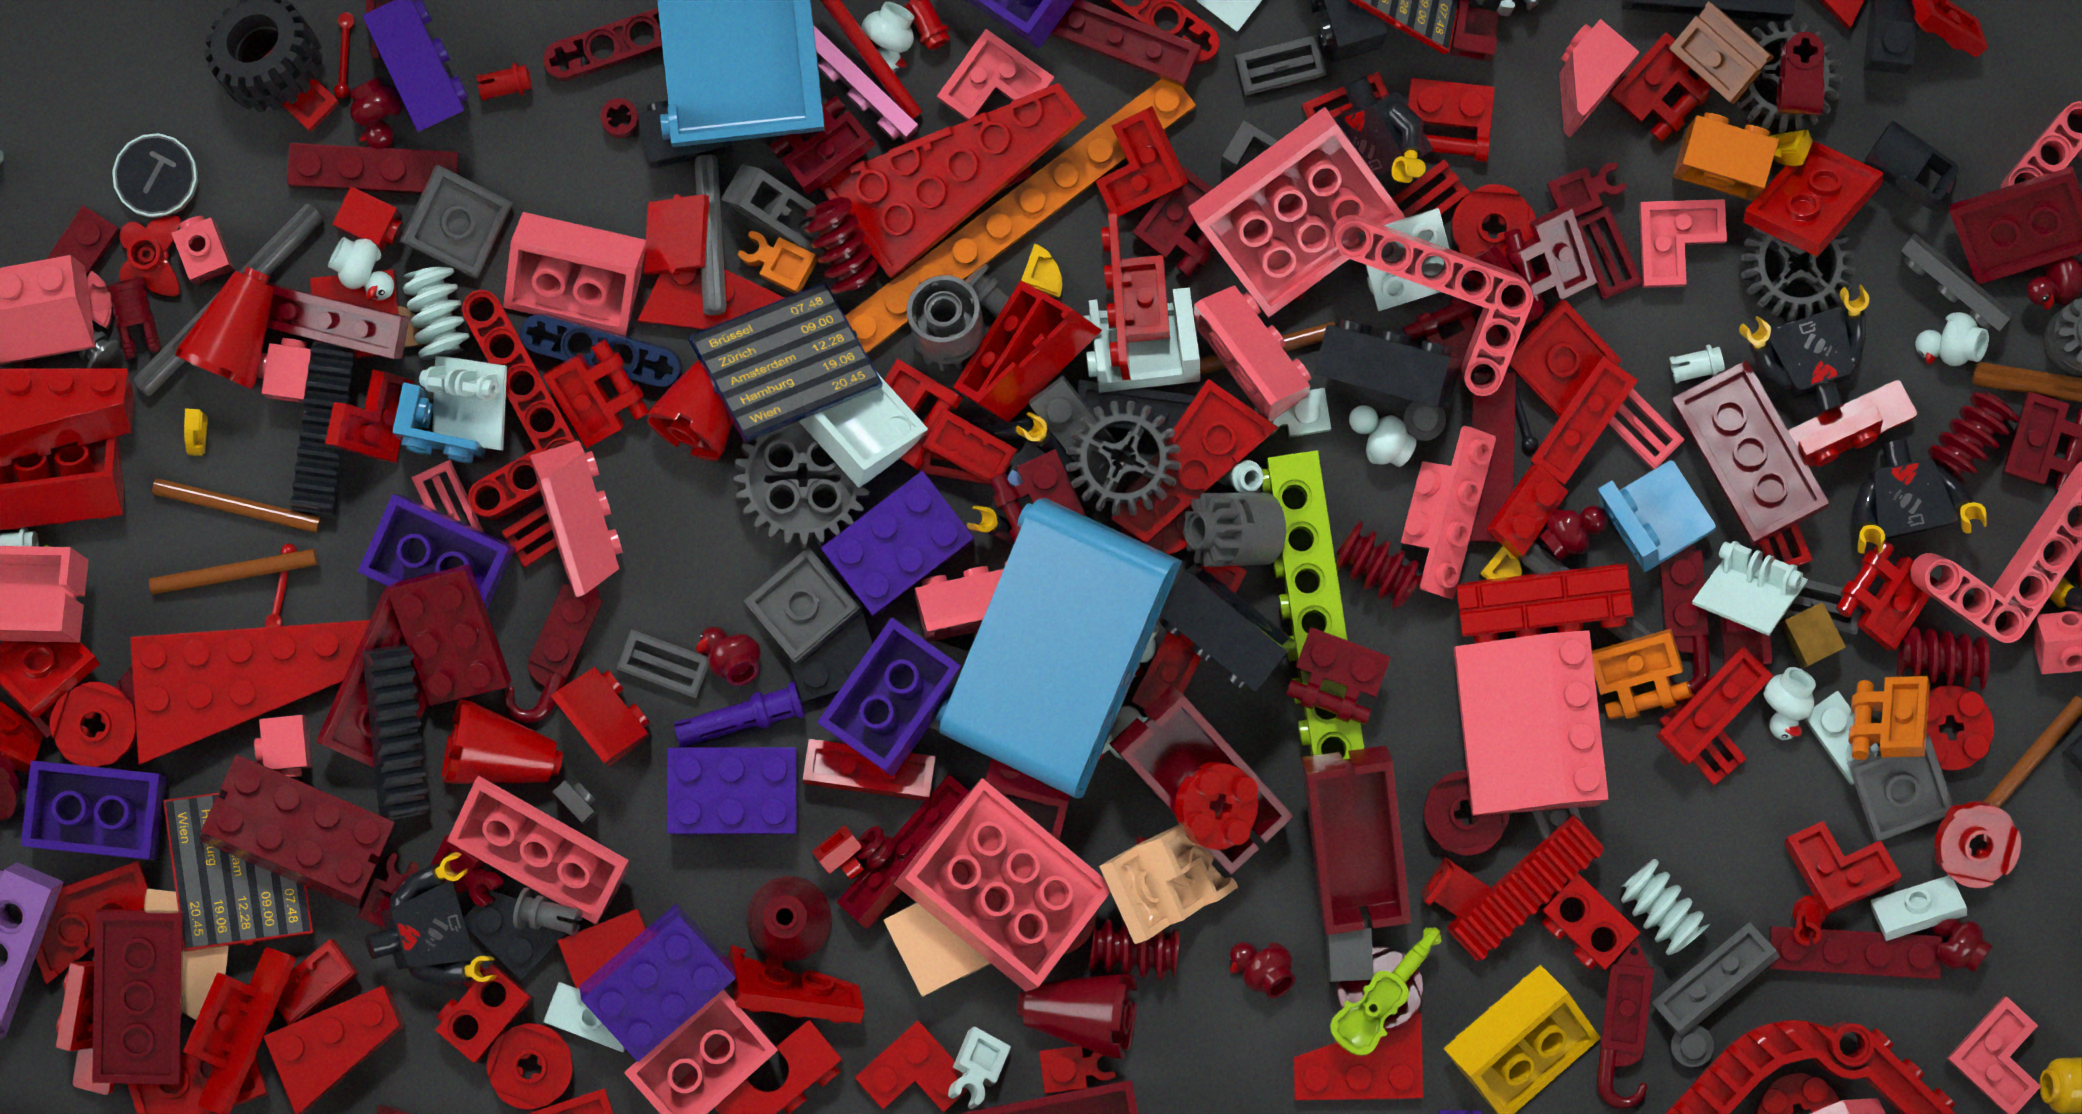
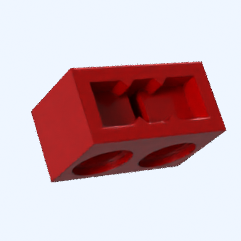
M1578 873L1573 881L1566 882L1563 890L1556 892L1550 901L1539 910L1545 917L1541 924L1559 941L1565 936L1577 948L1572 952L1573 955L1589 970L1595 965L1600 970H1606L1640 934L1620 912ZM1566 898L1577 900L1582 908L1580 918L1573 923L1564 920L1560 914V905ZM1599 927L1606 928L1613 938L1610 949L1605 952L1597 951L1591 943L1592 933Z
M490 964L487 969L480 966V972L483 976L497 975L493 981L478 982L472 977L470 982L464 983L469 990L461 1000L457 1002L452 998L436 1017L441 1023L435 1031L473 1063L480 1062L491 1049L495 1040L507 1030L534 998L495 964ZM492 982L501 983L506 990V999L498 1007L490 1006L484 998V991ZM464 1015L473 1016L478 1023V1032L470 1040L461 1038L456 1030L458 1020Z

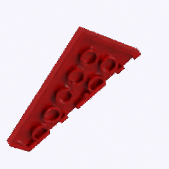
M1056 83L1011 101L1008 105L971 117L970 120L953 127H946L893 148L889 152L870 160L853 164L832 177L820 188L829 200L839 197H846L851 200L852 209L849 212L857 215L859 221L856 227L861 228L865 233V238L862 242L870 246L873 257L887 275L895 279L1084 121L1087 116L1063 85Z
M370 620L130 637L139 766L343 682Z

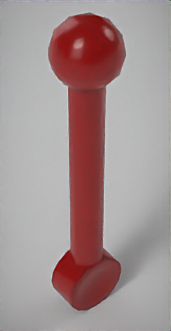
M348 12L342 13L338 17V24L342 29L338 84L333 90L335 97L338 99H346L350 91L347 85L350 30L355 26V19Z
M287 543L281 548V554L297 552L296 546L291 543ZM289 570L280 572L272 614L268 615L265 619L266 627L283 625L280 612Z

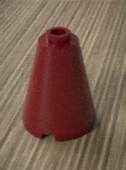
M783 876L768 881L756 891L748 906L747 928L752 941L764 954L777 960L797 961L811 956L824 944L831 929L832 914L826 896L815 884L800 877ZM785 908L792 911L793 920L790 924L781 925L778 922V913L781 909Z
M1115 974L1042 982L1035 989L1019 993L1017 1016L1023 1017V1023L1026 1027L1110 1058L1124 1060L1126 1055L1122 1049L1130 1050L1135 1029L1137 1003H1132L1129 1000V990L1137 991L1136 978L1131 974Z

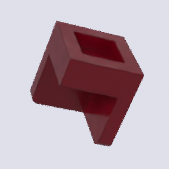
M1460 0L1449 55L1491 62L1495 54L1497 42L1495 36L1499 13L1468 7L1469 0Z
M1725 617L1720 618L1724 663L1739 648L1745 646L1762 665L1768 666L1772 664L1770 635L1768 636Z

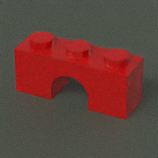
M809 1019L776 1046L786 1059L789 1067L788 1078L781 1088L771 1092L763 1091L755 1087L747 1078L714 1108L719 1114H777L782 1109L787 1114H790L808 1099L803 1092L812 1084L817 1082L822 1088L841 1072L836 1065L843 1058L813 1021Z

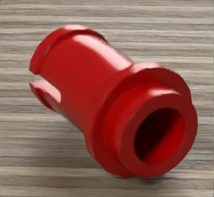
M910 0L908 4H905L904 8L909 10L914 16L913 23L921 36L919 39L920 45H926L928 51H932L950 40L948 35L950 28L948 25L942 24L930 0Z
M515 62L512 63V68L476 75L477 83H480L477 86L482 101L517 92L522 96L525 95V90L532 89L531 76L526 64L519 66Z
M1804 896L1796 901L1792 910L1793 918L1796 920L1794 938L1800 944L1809 946L1812 934L1814 944L1818 943L1821 939V924L1826 916L1814 896Z

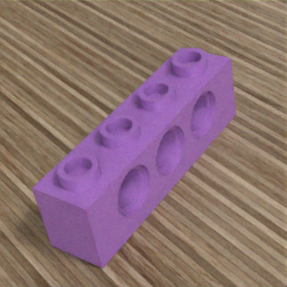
M19 862L7 867L4 871L0 870V944L8 952L7 961L0 960V1040L6 1037L64 883L59 879ZM10 903L17 905L21 909L23 914L22 922H16L10 917L8 912Z

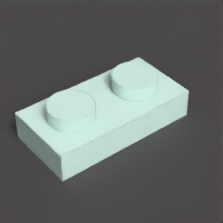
M1836 691L1814 706L1812 713L1804 721L1850 785H1853L1854 782L1847 762L1855 760L1851 756L1852 745L1848 742L1849 728L1854 725L1855 714L1851 711L1850 706L1839 691ZM1876 743L1869 747V754L1880 751Z

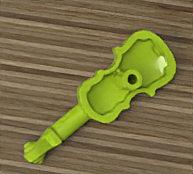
M1436 927L1425 928L1423 930V938L1410 949L1393 972L1378 971L1374 974L1370 984L1364 987V996L1360 1001L1356 1003L1345 1001L1344 1008L1332 1018L1330 1024L1332 1037L1343 1049L1357 1056H1366L1373 1052L1380 1038L1386 1037L1387 1032L1383 1028L1385 1019L1390 1015H1396L1397 1009L1407 1001L1409 990L1406 982L1426 959L1431 947L1442 942L1440 930Z

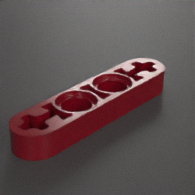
M658 8L550 44L543 56L545 69L555 80L562 82L570 81L663 50L661 29L655 20L659 18ZM638 24H648L654 29L655 35L653 40L647 45H636L631 40L630 34L632 29ZM599 37L610 38L615 46L612 55L605 59L593 56L591 45L595 39ZM583 43V50L590 64L582 66L581 58H577L568 62L569 69L566 71H561L559 66H551V63L557 60V52L564 51L566 56L579 54L575 45Z

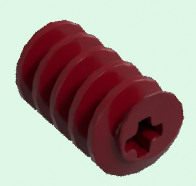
M846 197L825 201L809 209L804 214L806 217H813V221L804 228L805 232H819L820 234L810 243L812 248H826V251L818 256V262H832L833 265L823 273L824 277H838L839 279L830 288L833 294L858 289L877 276L874 272L877 270L878 264L874 258H868L871 254V248L867 243H862L865 233L861 228L856 227L859 219L855 213L849 212L852 209V202Z
M1983 391V394L1978 392L1972 393L1969 398L1972 407L1966 405L1962 406L1959 410L1962 420L1956 418L1949 422L1948 426L1952 433L1941 432L1938 436L1941 446L1931 445L1927 451L1935 464L1944 466L1963 484L1966 483L1961 475L1963 472L1975 476L1978 473V470L1972 463L1974 458L1983 462L1989 460L1982 449L1985 445L1996 450L1999 447V444L1992 435L1995 432L2004 436L2009 435L2010 432L2003 421L2005 419L2015 423L2020 421V418L2012 408L2000 398L1987 391Z
M1359 520L1335 554L1338 555L1336 569L1340 571L1349 564L1352 565L1349 579L1354 581L1365 574L1366 579L1363 588L1367 591L1376 584H1379L1380 588L1377 598L1383 600L1390 594H1393L1394 598L1391 608L1396 610L1405 604L1422 580L1423 573L1419 576L1416 575L1419 561L1414 559L1407 565H1402L1405 551L1401 549L1389 556L1391 541L1387 539L1378 546H1375L1377 532L1372 530L1362 537L1360 534L1363 522Z
M1912 626L1900 644L1896 676L1902 677L1906 668H1911L1912 676H1921L1923 670H1928L1930 683H1935L1940 672H1944L1947 685L1951 686L1957 674L1962 675L1965 688H1969L1973 678L1978 677L1980 688L1983 690L1988 680L1990 668V650L1987 638L1982 635L1977 636L1972 644L1970 636L1967 633H1962L1955 642L1952 632L1944 631L1938 640L1934 629H1927L1921 638L1918 627Z
M1105 919L1100 930L1096 929V925L1094 928L1089 970L1095 972L1102 960L1105 963L1106 973L1112 974L1117 963H1121L1123 974H1130L1133 967L1137 965L1140 978L1146 979L1151 968H1155L1158 981H1163L1168 970H1172L1173 978H1175L1180 943L1179 929H1173L1167 940L1164 939L1162 930L1149 940L1134 944L1125 922L1121 923L1115 933L1111 920Z

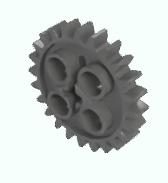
M798 420L768 431L765 435L761 434L752 438L755 446L742 444L741 452L748 459H736L735 468L745 474L734 476L733 485L745 487V489L736 494V502H749L743 510V517L757 516L753 528L755 531L767 525L769 527V541H772L778 533L784 535V547L789 546L793 537H799L802 549H806L808 537H814L817 544L823 546L824 533L828 532L834 538L840 534L839 524L848 528L854 523L849 513L855 515L863 514L864 508L856 500H868L870 491L863 487L858 488L835 461L827 467L816 465L812 461L811 456L816 451L824 449ZM776 451H784L790 455L792 462L787 467L779 468L772 465L769 461V456ZM798 472H805L806 479H809L807 487H799V482L796 480ZM830 476H838L840 478L839 482L819 480L829 478ZM766 477H772L774 479H780L781 481H776L774 483H766L764 479ZM825 491L832 494L836 502L830 508H820L813 502L812 497L818 492ZM778 492L787 493L793 499V504L789 508L778 509L770 502L771 496Z

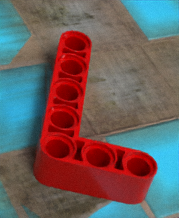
M477 290L466 296L463 302L462 312L488 362L507 366L506 395L536 448L478 480L469 490L468 501L473 511L485 520H496L542 496L538 481L535 486L528 490H521L516 485V476L521 470L526 468L534 470L530 455L575 442L576 439L502 304L493 293L487 290ZM483 301L492 303L494 305V313L490 319L483 322L473 319V309L478 303ZM502 338H509L514 342L512 354L503 359L495 357L492 352L495 342ZM530 375L534 378V388L529 394L517 395L513 392V383L517 377ZM547 411L554 414L555 422L549 431L537 432L534 430L533 419L538 413ZM487 489H495L500 494V502L492 510H483L479 507L478 503L480 494Z

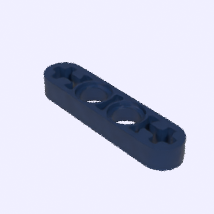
M538 313L532 315L523 322L520 328V338L527 349L564 361L576 356L570 349L569 340L577 332L587 334L592 340V346L606 339L611 349L616 344H625L630 347L633 353L631 364L623 367L629 379L653 386L664 387L672 384L682 371L680 356L670 348L550 314ZM540 321L546 323L545 330L547 332L559 334L560 326L566 327L567 330L561 339V351L554 349L558 342L557 340L545 338L540 344H537L535 342V335L529 333V328L538 326ZM641 349L648 350V354L645 357L646 360L656 362L662 356L668 357L667 364L673 367V373L667 372L663 378H659L656 376L657 369L646 365L642 367L643 374L635 372L641 361ZM593 350L584 356L590 367L599 362Z

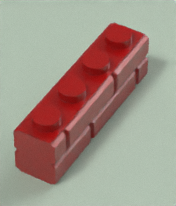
M1628 563L1464 582L1457 585L1463 637L1473 636L1474 643L1499 640L1498 633L1515 631L1516 638L1540 635L1541 627L1558 626V633L1584 630L1583 622L1600 621L1601 628L1626 625V617L1634 616Z

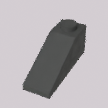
M742 164L722 196L721 201L775 235L816 254L817 257L826 251L825 247L812 248L810 244L820 236L819 232L806 233L804 229L806 225L813 221V217H806L804 214L816 205L762 169ZM832 262L825 263L830 267L833 266Z

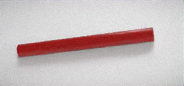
M820 0L895 103L912 119L917 117L922 112L921 108L842 1Z

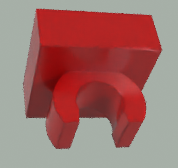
M845 825L812 850V853L829 874L840 866L851 880L864 870L853 856L862 846Z

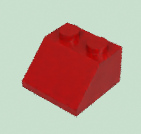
M593 667L557 690L551 697L603 763L612 767L651 736L644 728L651 722L636 703H633L630 707L624 703L618 695L624 688L609 670L601 674L596 667Z

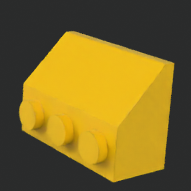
M1539 965L1443 1049L1497 1114H1515L1600 1040L1601 1037L1568 991Z

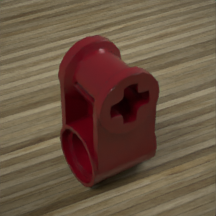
M1807 31L1799 32L1792 36L1782 48L1780 77L1777 88V113L1820 116L1822 114L1825 95L1823 78L1825 50L1820 37L1814 33ZM1801 44H1804L1806 52L1812 53V56L1804 63L1801 62L1800 55L1793 54V51Z

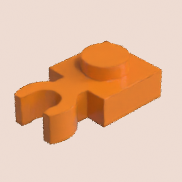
M750 231L748 237L754 243L759 244V249L754 254H747L739 250L737 255L742 262L751 267L763 265L759 273L763 279L792 293L800 294L818 261L816 254L781 237L778 238L774 247H771L762 234Z

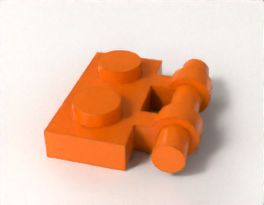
M1671 629L1592 650L1594 675L1600 695L1617 691L1620 699L1605 704L1610 720L1625 716L1627 719L1640 716V711L1662 706L1663 709L1677 706V701L1692 697L1688 681L1672 685L1668 677L1682 673L1684 669ZM1654 680L1657 690L1635 695L1632 686Z
M1928 676L1885 677L1884 691H1874V684L1868 680H1861L1857 683V692L1852 696L1851 711L1855 714L1854 725L1849 728L1848 738L1849 744L1852 745V758L1856 760L1867 759L1869 747L1874 743H1880L1882 757H1925L1930 693ZM1882 711V722L1871 723L1872 715Z

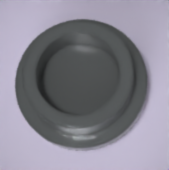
M1414 401L1407 407L1403 422L1409 435L1420 441H1429L1438 437L1443 431L1446 424V415L1442 407Z
M1696 1025L1682 1038L1675 1032L1671 1040V1052L1674 1058L1680 1064L1687 1067L1704 1065L1709 1061L1714 1051V1041L1711 1034L1699 1025Z

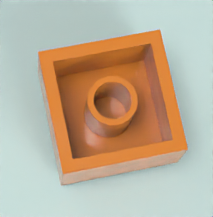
M1705 113L1704 117L1697 115L1685 131L1672 178L1753 201L1765 188L1779 140L1769 137L1770 131L1758 126L1745 125V129L1728 125L1729 119L1718 114Z

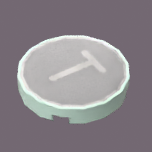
M159 133L142 135L127 143L117 155L112 171L114 188L121 201L136 214L152 219L169 216L183 210L194 197L199 182L196 162L189 149L177 139Z

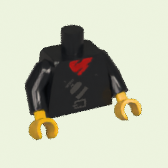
M1367 76L1344 85L1343 87L1352 107L1335 116L1334 119L1373 173L1378 175L1392 170L1393 179L1405 183H1410L1413 177L1419 178L1422 176L1426 166L1419 158L1433 150L1423 132L1424 123L1422 118L1408 107L1402 95L1396 91L1376 97Z
M1862 285L1859 286L1860 296L1854 301H1849V292L1846 287L1840 290V299L1847 308L1844 312L1842 306L1773 329L1762 318L1756 316L1759 327L1754 334H1751L1750 329L1745 324H1741L1739 327L1740 334L1751 342L1749 348L1758 373L1780 391H1789L1793 398L1812 392L1820 414L1844 406L1836 384L1849 380L1854 373V369L1861 362L1866 340L1864 309L1869 304V295Z
M1906 438L1882 444L1887 468L1874 470L1868 474V479L1861 483L1852 508L1857 534L1859 535L1857 550L1861 554L1865 553L1866 542L1876 544L1878 553H1881L1884 540L1950 526L1958 522L1957 515L1961 517V527L1965 533L1972 532L1969 521L1971 519H1978L1984 527L1987 526L1985 507L1975 503L1965 487L1944 466L1935 464L1932 458L1912 462Z
M451 853L442 860L440 865L433 864L409 875L392 894L389 902L390 908L381 912L385 929L365 936L366 947L373 960L393 954L398 970L408 969L413 978L439 986L470 982L472 977L478 982H490L497 977V975L485 977L481 974V963L495 959L491 956L474 957L453 881L459 880L467 874L468 869L455 873L450 869L449 863L450 860L461 856V853Z

